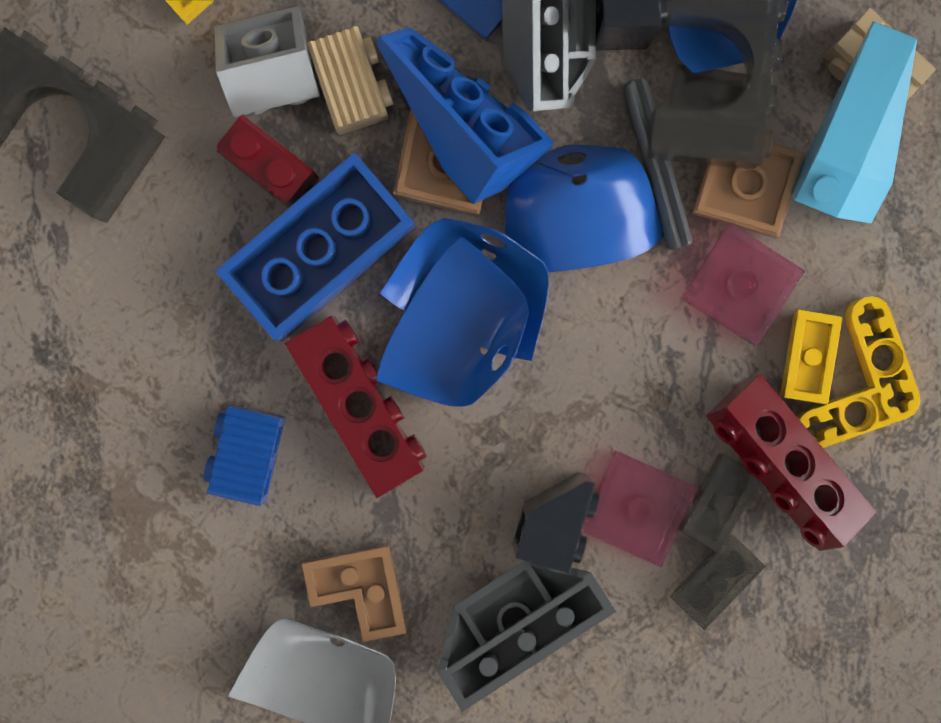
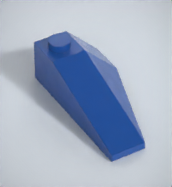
M411 27L379 36L376 44L443 170L473 204L503 191L550 150L554 144L523 109L513 102L509 107L503 105L487 93L491 87L479 77L474 82L454 69L455 61L451 56Z

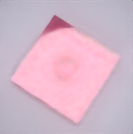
M730 223L722 232L680 299L750 344L758 346L805 270Z
M615 450L597 490L600 493L596 513L593 519H585L582 529L583 533L662 568L698 487Z

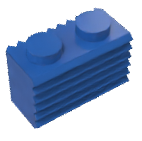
M238 405L228 406L226 413L220 412L213 434L214 438L220 439L217 453L215 456H209L203 480L209 482L207 494L257 506L264 504L267 500L286 417Z

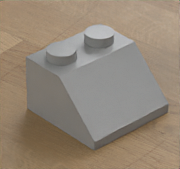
M300 6L214 26L216 73L233 118L242 114L250 116L259 115L267 109L287 104L300 105L312 98L320 97L317 74L307 46L309 41Z

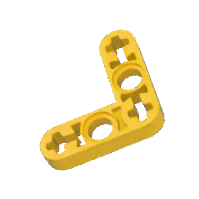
M874 296L857 298L849 304L845 312L846 326L868 387L829 400L828 405L818 404L809 407L796 415L806 428L810 426L809 418L811 417L814 421L818 422L834 420L837 427L828 426L818 431L819 438L816 440L823 448L907 419L919 409L921 400L917 384L891 310L881 298ZM864 305L867 310L875 309L877 317L871 320L874 333L884 332L885 338L872 339L867 343L865 342V336L874 335L868 323L859 322L858 316L864 313ZM880 345L888 347L893 354L892 364L889 368L882 371L873 365L871 359L872 352ZM899 373L900 379H893L891 382L896 392L905 393L906 399L900 402V410L898 407L888 405V399H891L894 393L891 384H880L879 378L893 377ZM854 401L860 402L866 409L865 420L858 426L848 424L844 415L848 404ZM830 409H832L833 417H832V415L829 413V410H830Z

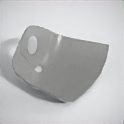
M284 618L273 623L260 638L228 697L303 723H390L395 695L396 672L394 663L387 655L326 631ZM330 638L343 641L345 644L340 647L335 646L331 643Z

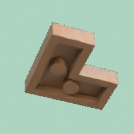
M390 544L303 561L302 569L310 608L354 599L363 642L407 633Z

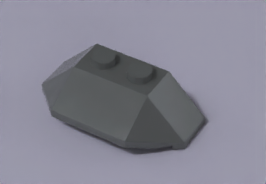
M502 0L503 63L528 111L571 108L575 100L574 95L584 83L596 60V0Z
M522 561L453 606L438 674L463 712L614 614L616 610L591 572L571 567L569 574L528 561Z

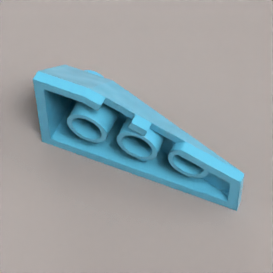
M872 21L801 164L792 194L795 201L836 218L872 223L893 183L917 44L916 38Z

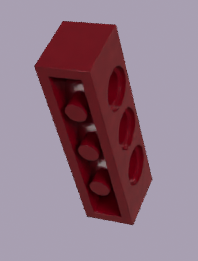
M330 316L284 344L375 497L379 498L421 473L425 468L421 460L426 458L427 455L414 434L407 437L399 422L405 418L393 397L390 396L384 399L376 385L379 383L376 381L378 371L371 360L367 358L362 361L353 347L359 343V340L347 320L339 323L336 317ZM334 353L344 355L349 364L346 375L340 379L330 376L326 369V362ZM356 391L366 393L371 399L372 407L366 416H357L349 409V398ZM385 430L393 436L395 441L393 451L387 454H380L372 448L371 436L375 431Z
M761 374L739 383L706 415L707 419L714 426L716 435L734 449L743 460V466L746 471L760 480L771 493L774 504L792 518L800 528V533L805 541L816 547L819 551L845 547L876 513V510ZM756 425L758 426V428H759L760 431H761V435H762V438H761V439H760L759 436L757 435ZM785 460L789 464L790 473L786 469ZM814 494H815L816 497H817L818 506H817L816 503H815Z

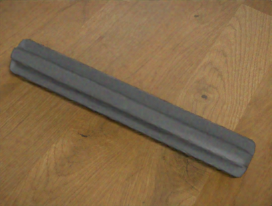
M645 78L629 81L625 84L623 90L667 246L670 250L688 247L692 244L693 239L648 81Z

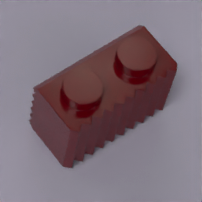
M243 114L217 144V152L287 208H290L310 191L320 178L313 169Z

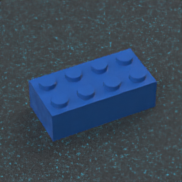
M354 152L215 272L272 339L283 342L414 231L416 225Z

